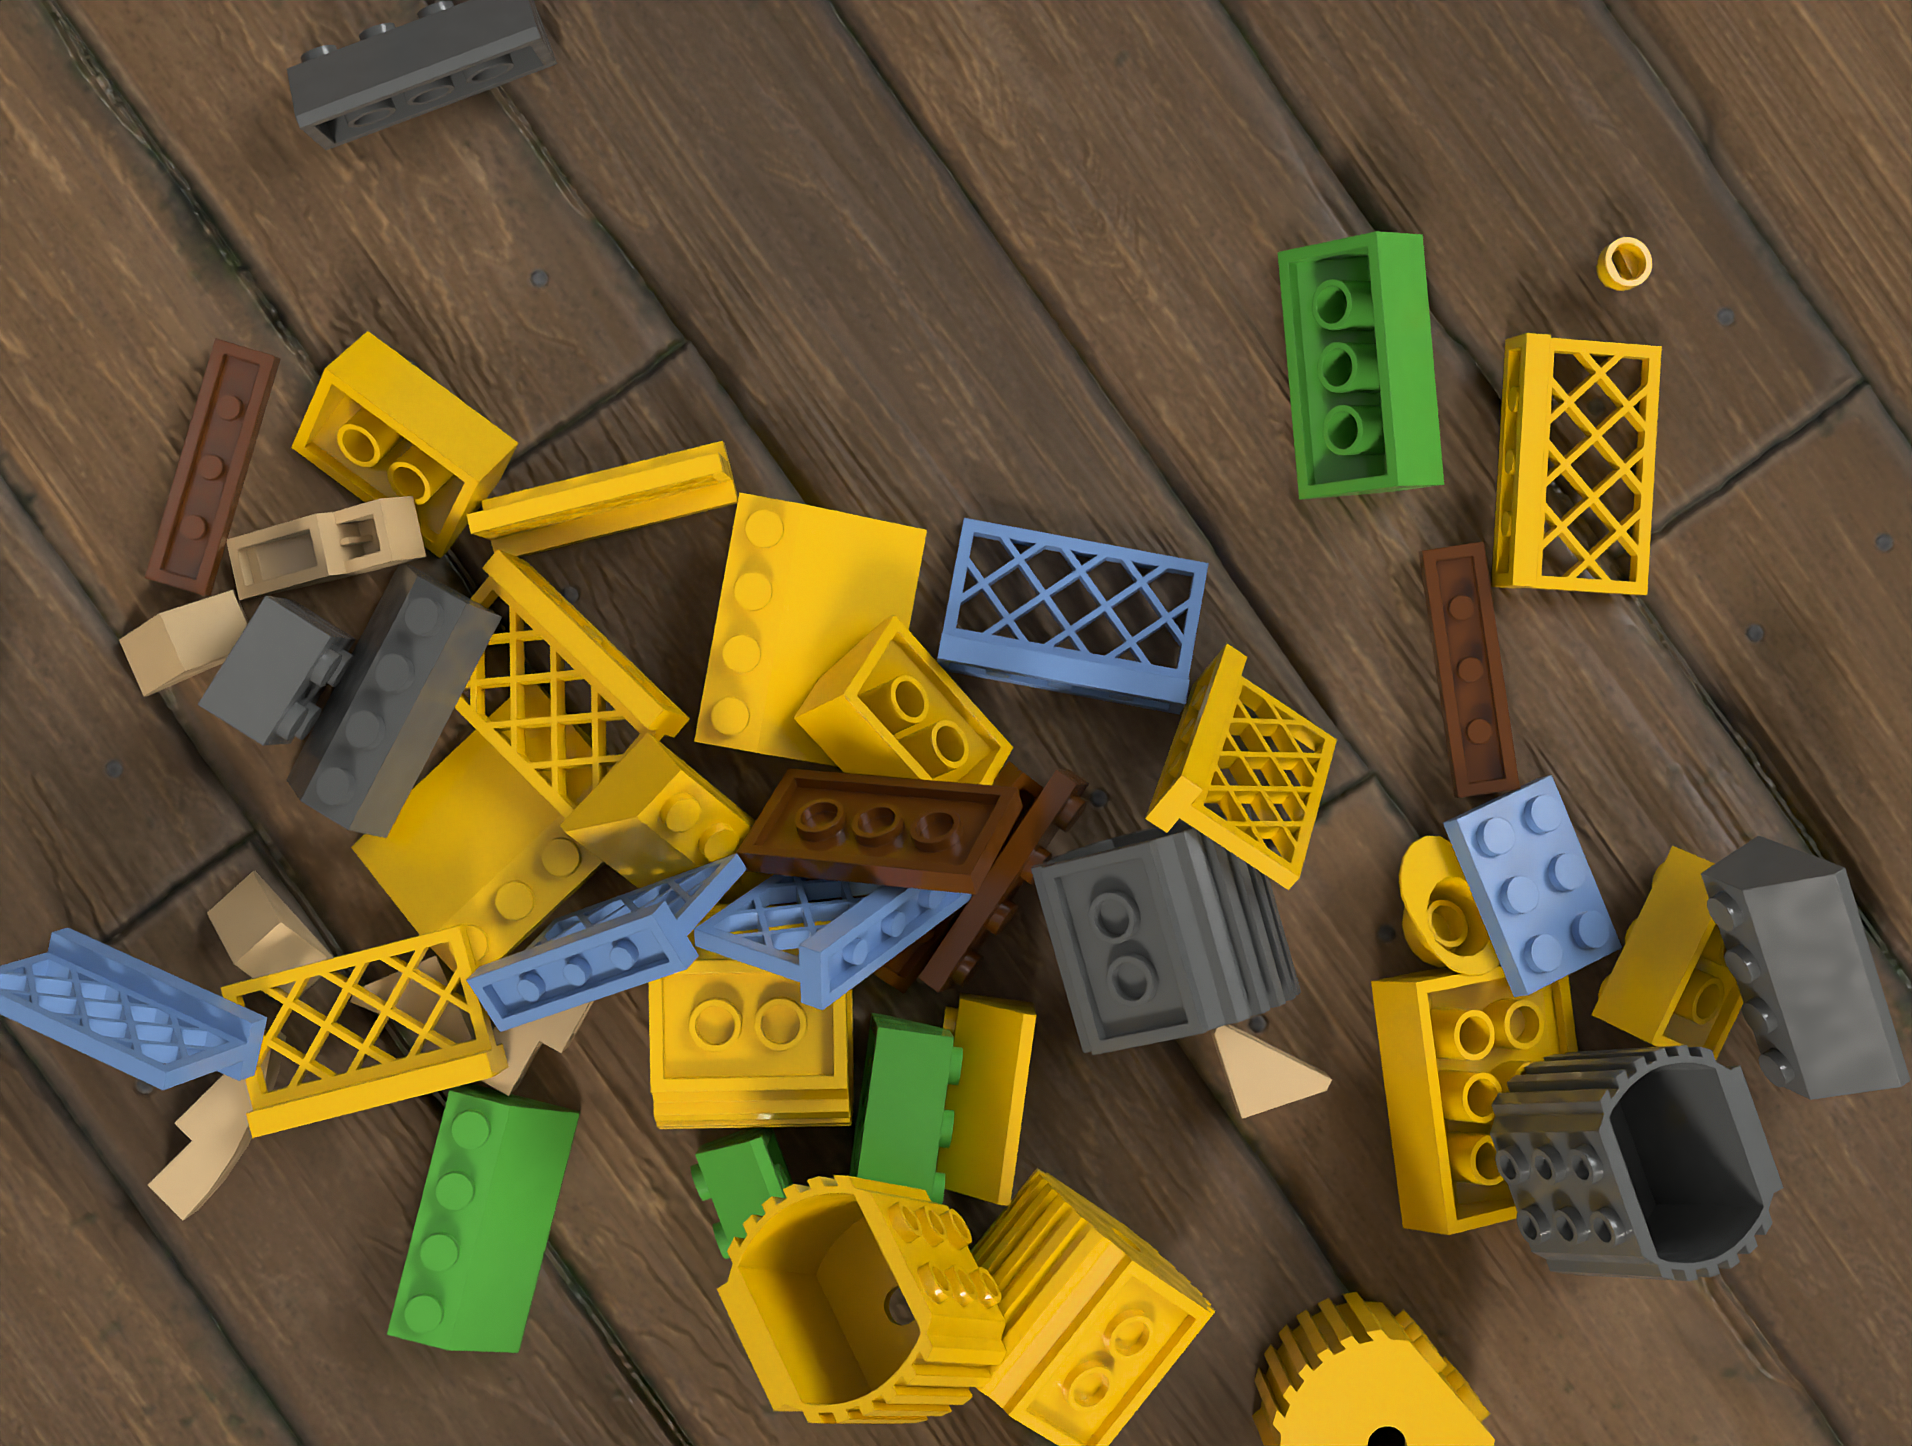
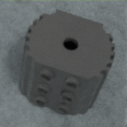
M1243 806L1249 818L1253 821L1249 806ZM1222 811L1214 812L1228 821ZM1183 820L1177 821L1168 833L1157 826L1131 832L1073 849L1031 867L1083 1053L1092 1052V1055L1203 1034L1224 1025L1244 1021L1251 1018L1250 1016L1263 1014L1270 1011V1008L1285 1004L1286 1001L1294 999L1295 995L1301 993L1269 877Z
M1679 1045L1553 1054L1543 1057L1544 1061L1532 1062L1524 1067L1526 1075H1515L1507 1082L1510 1092L1498 1093L1491 1104L1495 1114L1490 1131L1496 1149L1495 1161L1500 1175L1508 1183L1518 1212L1516 1217L1518 1228L1524 1239L1529 1243L1531 1252L1545 1258L1549 1270L1552 1272L1675 1281L1698 1280V1277H1713L1720 1274L1719 1268L1731 1269L1740 1263L1737 1254H1750L1758 1247L1754 1235H1766L1773 1223L1769 1207L1773 1194L1784 1187L1741 1065L1723 1066L1717 1063L1711 1049Z

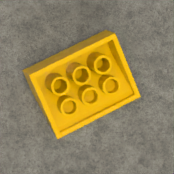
M739 492L694 742L837 766L799 725L794 717L819 678L886 618L895 614L909 630L927 530Z
M540 684L525 685V719L551 716V696ZM510 697L488 717L492 722L510 720ZM577 724L565 725L566 759L592 757L591 738ZM551 726L525 729L526 756L532 762L551 761ZM474 730L411 790L387 838L364 834L351 847L419 935L464 924L476 969L479 966L507 957L605 864L600 858L564 832L560 824L565 818L477 730ZM511 730L502 731L511 740ZM613 765L607 766V773L613 767ZM592 767L566 769V796L578 806L593 790ZM542 771L552 781L551 771ZM451 942L430 946L443 962L455 972L457 964Z
M1500 963L1498 967L1488 973L1478 976H1466L1450 968H1441L1371 981L1403 1228L1451 1235L1516 1219L1518 1212L1508 1183L1500 1175L1495 1161L1496 1149L1490 1135L1495 1114L1491 1104L1498 1093L1510 1092L1507 1082L1515 1075H1526L1524 1067L1532 1062L1544 1061L1543 1057L1553 1054L1578 1051L1568 975L1530 995L1519 997L1513 996Z

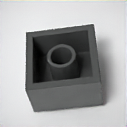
M265 596L198 705L263 746L291 744L295 737L303 740L312 730L321 714L322 709L315 705L328 684L333 687L339 684L353 660L354 655L348 651L356 639L295 600Z

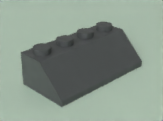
M468 0L455 6L452 1H441L421 9L417 13L418 20L399 27H395L394 23H382L359 34L360 41L340 49H337L336 45H324L305 52L300 57L302 63L287 68L294 113L299 128L323 149L329 150L556 65V58L534 0Z
M399 564L352 653L354 655L353 660L339 684L334 687L286 779L299 800L347 830L387 838L502 616L410 564Z
M1757 836L1701 873L1709 897L1707 908L1710 916L1719 927L1727 951L1724 955L1725 963L1736 979L1744 1003L1742 1005V1014L1747 1024L1753 1030L1761 1054L1758 1059L1760 1068L1771 1083L1778 1087H1785L1813 1100L1898 1088L1911 1081L1845 867L1765 837Z

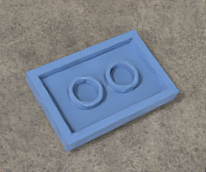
M1552 775L1537 778L1520 786V789L1507 792L1443 822L1514 997L1530 995L1622 948Z

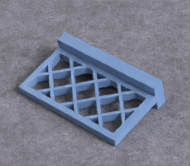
M964 518L937 662L948 672L1180 714L1187 699L1190 681L1188 678L1208 563ZM973 536L1000 541L1012 560L984 579L969 558ZM1013 543L1030 546L1031 548L1020 554ZM1045 549L1060 552L1073 570L1072 573L1046 590L1026 563ZM1074 555L1093 559L1081 566ZM1104 561L1121 563L1134 581V584L1108 601L1105 600L1087 574ZM1135 566L1153 569V571L1142 577ZM1016 568H1019L1038 596L1009 614L990 586ZM968 571L976 585L963 593L966 573ZM1166 572L1191 576L1192 581L1188 600L1169 613L1148 585ZM1079 579L1098 605V608L1073 625H1070L1051 597ZM1140 590L1160 619L1132 637L1112 608ZM980 592H983L1001 618L999 622L983 633L956 628L960 606ZM1042 603L1062 629L1060 634L1045 644L1029 642L1015 623V621ZM1186 612L1182 633L1174 619ZM1102 615H1105L1124 642L1105 656L1090 653L1076 634ZM1165 626L1180 646L1176 669L1151 664L1137 644ZM1007 627L1015 639L997 636L996 634ZM1069 639L1076 650L1056 646ZM1129 650L1136 661L1120 659L1118 657Z
M736 853L556 918L524 951L479 966L466 981L498 1030L502 1032L686 970L699 956L687 936L747 868Z
M774 874L694 928L695 946L800 982L801 1003L824 1010L971 899L972 894L825 879L805 881L808 878ZM869 894L866 897L853 898V896ZM842 897V900L808 903L811 900ZM797 902L796 905H786V906H777V907H768V908H766L767 906L773 905V904H783V903ZM815 921H831L826 925L815 926L814 923ZM804 924V927L769 931V927ZM758 929V932H752V933H743V934H732V933H730V932H736V931H745V930ZM799 948L797 956L781 951Z
M65 928L51 933L48 952L0 966L1 1015L161 1090L215 1071L238 1081L255 1075L267 1017L75 930Z

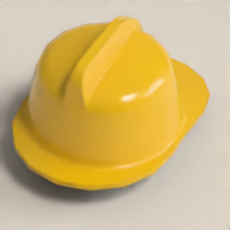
M1423 836L1411 843L1402 857L1398 875L1400 894L1405 906L1402 929L1404 938L1411 951L1423 962L1436 967H1448L1466 976L1484 975L1498 967L1499 959L1451 842L1441 836Z

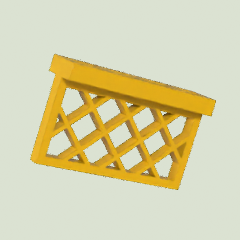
M1525 333L1505 339L1491 587L1647 595L1662 346L1551 338V335L1535 333ZM1554 353L1573 354L1589 373L1568 395L1553 378ZM1591 356L1608 358L1598 365ZM1621 358L1642 360L1641 386L1626 399L1606 375V372ZM1595 382L1617 407L1597 427L1592 425L1574 403ZM1553 396V398L1558 402V404L1551 409V402ZM1640 401L1638 413L1633 406ZM1565 411L1586 437L1563 457L1549 440L1550 424ZM1625 416L1638 432L1637 448L1622 461L1602 435L1621 417ZM1593 444L1614 470L1591 490L1571 464ZM1548 458L1554 464V466L1549 471ZM1636 463V473L1634 475L1630 468ZM1560 474L1566 478L1582 497L1561 519L1546 503V488ZM1619 478L1634 493L1633 510L1620 523L1599 500V497ZM1590 507L1610 532L1587 552L1567 526ZM1546 521L1551 528L1544 533V523ZM1631 526H1632V538H1631L1630 535L1626 532ZM1559 536L1579 561L1561 577L1541 576L1543 549L1554 538ZM1616 540L1631 556L1629 581L1611 580L1595 562V559ZM1586 569L1594 579L1576 577Z
M719 441L482 500L483 511L467 514L466 516L471 534L491 540L494 553L499 549L519 558L738 503V495L725 443Z
M497 549L482 567L489 577L471 599L489 608L499 596L509 605L510 632L493 634L488 645L510 643V676L485 679L484 651L464 691L470 690V699L462 693L455 709L566 819L577 807L566 796V769L592 767V787L594 789L647 732L658 741L664 735L674 738L690 718L527 561ZM524 621L533 630L524 631ZM545 640L550 645V672L525 675L524 641ZM565 661H566L574 670H566V671H565ZM585 679L591 685V712L565 715V681ZM550 683L551 716L525 719V685ZM510 687V720L492 722L485 715V689ZM606 701H607L615 710L606 711ZM626 719L640 733L639 736L623 754L607 756L606 721ZM592 723V757L566 759L565 725ZM551 726V761L532 762L526 756L525 729ZM511 730V740L502 731ZM613 765V767L607 773V766ZM542 771H551L552 781Z
M1226 644L1191 688L1145 819L1168 833L1180 818L1289 890L1301 875L1337 739L1241 676L1247 656ZM1244 705L1255 711L1259 718H1251ZM1231 735L1240 736L1249 751H1240ZM1263 736H1270L1280 752H1272ZM1295 739L1315 752L1303 753ZM1220 769H1229L1239 786L1229 785ZM1252 769H1260L1270 786H1262ZM1284 770H1291L1301 786H1293ZM1204 803H1218L1228 821L1205 807ZM1241 804H1250L1260 821H1251ZM1273 804H1282L1291 821H1283ZM1263 839H1271L1281 856L1267 848Z
M464 924L221 987L223 998L245 1007L242 995L260 990L283 1004L270 1029L264 1031L255 1075L245 1079L253 1107L252 1111L246 1113L252 1138L492 1078L509 1068L503 1043L496 1045L489 1015L466 981L476 971V966ZM450 941L457 969L448 985L445 986L417 968L430 946ZM415 950L409 963L395 956ZM381 960L402 973L387 1001L358 984L367 966L372 961ZM355 966L349 978L337 972V970ZM321 975L343 988L328 1016L299 1000L311 977ZM411 979L441 996L425 1024L396 1007ZM296 981L290 993L277 987ZM460 982L462 983L465 997L455 992ZM351 995L381 1011L366 1039L336 1022ZM449 1002L470 1014L476 1039L455 1043L434 1030ZM292 1010L321 1027L306 1055L277 1038ZM389 1017L419 1034L410 1052L405 1057L396 1059L374 1045ZM330 1033L359 1050L346 1072L337 1074L315 1061ZM427 1040L440 1047L421 1052ZM272 1048L300 1066L287 1087L268 1091L261 1065ZM367 1056H370L376 1061L380 1062L378 1064L362 1067ZM308 1071L320 1077L319 1079L303 1082Z

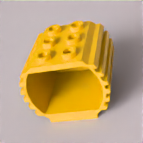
M797 903L773 904V905L767 906L766 908H768V907H777V906H786V905H796ZM715 904L697 926L730 904ZM815 921L814 923L815 926L826 925L831 921ZM804 924L769 927V931L804 927ZM693 929L687 937L699 956L686 970L648 982L650 1089L653 1095L654 1119L659 1129L852 1126L854 1103L852 989L824 1010L801 1003L800 982L695 946ZM758 929L745 930V931H736V932H730V933H732V934L752 933V932H758ZM799 948L781 950L796 956L799 954Z
M1038 1168L1013 1197L1010 1206L1005 1207L970 1251L978 1267L985 1268L995 1280L1002 1298L1001 1302L997 1305L1006 1321L1001 1341L1007 1352L1000 1366H987L992 1378L983 1387L976 1388L1003 1408L1008 1416L1058 1446H1109L1215 1313L1211 1303L1202 1296L1203 1294L1191 1285V1282L1178 1272L1149 1243L1058 1179Z
M833 1175L835 1179L821 1176L808 1179L809 1186L793 1184L783 1189L787 1199L771 1196L761 1204L766 1214L764 1216L752 1214L743 1223L747 1233L746 1238L734 1237L727 1250L733 1263L728 1282L717 1288V1291L774 1411H802L808 1423H919L928 1420L927 1416H943L952 1412L949 1405H964L973 1397L969 1387H983L992 1378L987 1366H1000L1007 1352L1001 1341L1006 1321L997 1305L1001 1302V1293L990 1273L985 1268L978 1267L967 1246L972 1243L971 1233L963 1218L954 1209L949 1210L946 1205L932 1202L926 1190L843 1175ZM898 1288L901 1289L915 1318L914 1321L906 1325L897 1323L892 1318L889 1310L890 1298Z
M1357 1292L1342 1294L1347 1301L1345 1304L1336 1306L1330 1298L1319 1302L1318 1305L1322 1311L1313 1316L1307 1310H1304L1296 1316L1300 1325L1293 1331L1286 1324L1278 1333L1283 1342L1279 1349L1276 1350L1271 1344L1264 1353L1269 1365L1266 1375L1258 1367L1254 1380L1262 1398L1261 1408L1252 1417L1264 1446H1368L1371 1434L1376 1429L1384 1426L1394 1427L1401 1431L1405 1438V1446H1494L1495 1439L1482 1422L1491 1413L1482 1404L1480 1398L1445 1356L1443 1358L1440 1356L1438 1350L1429 1341L1428 1336L1403 1309L1394 1316L1382 1302L1364 1301Z

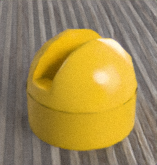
M1631 237L1619 238L1601 251L1596 264L1598 278L1606 287L1613 290H1630L1648 278L1652 269V258L1648 248L1641 241ZM1611 257H1613V261H1614V263H1615V265H1616V267H1617V269H1618V271H1619L1621 277L1619 276V274H1618V272H1617V270H1616V268H1615V266H1614V264H1613V262H1612V260H1611Z

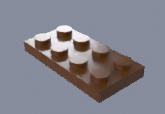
M788 768L736 853L747 868L745 872L976 895L1023 806L1017 787Z

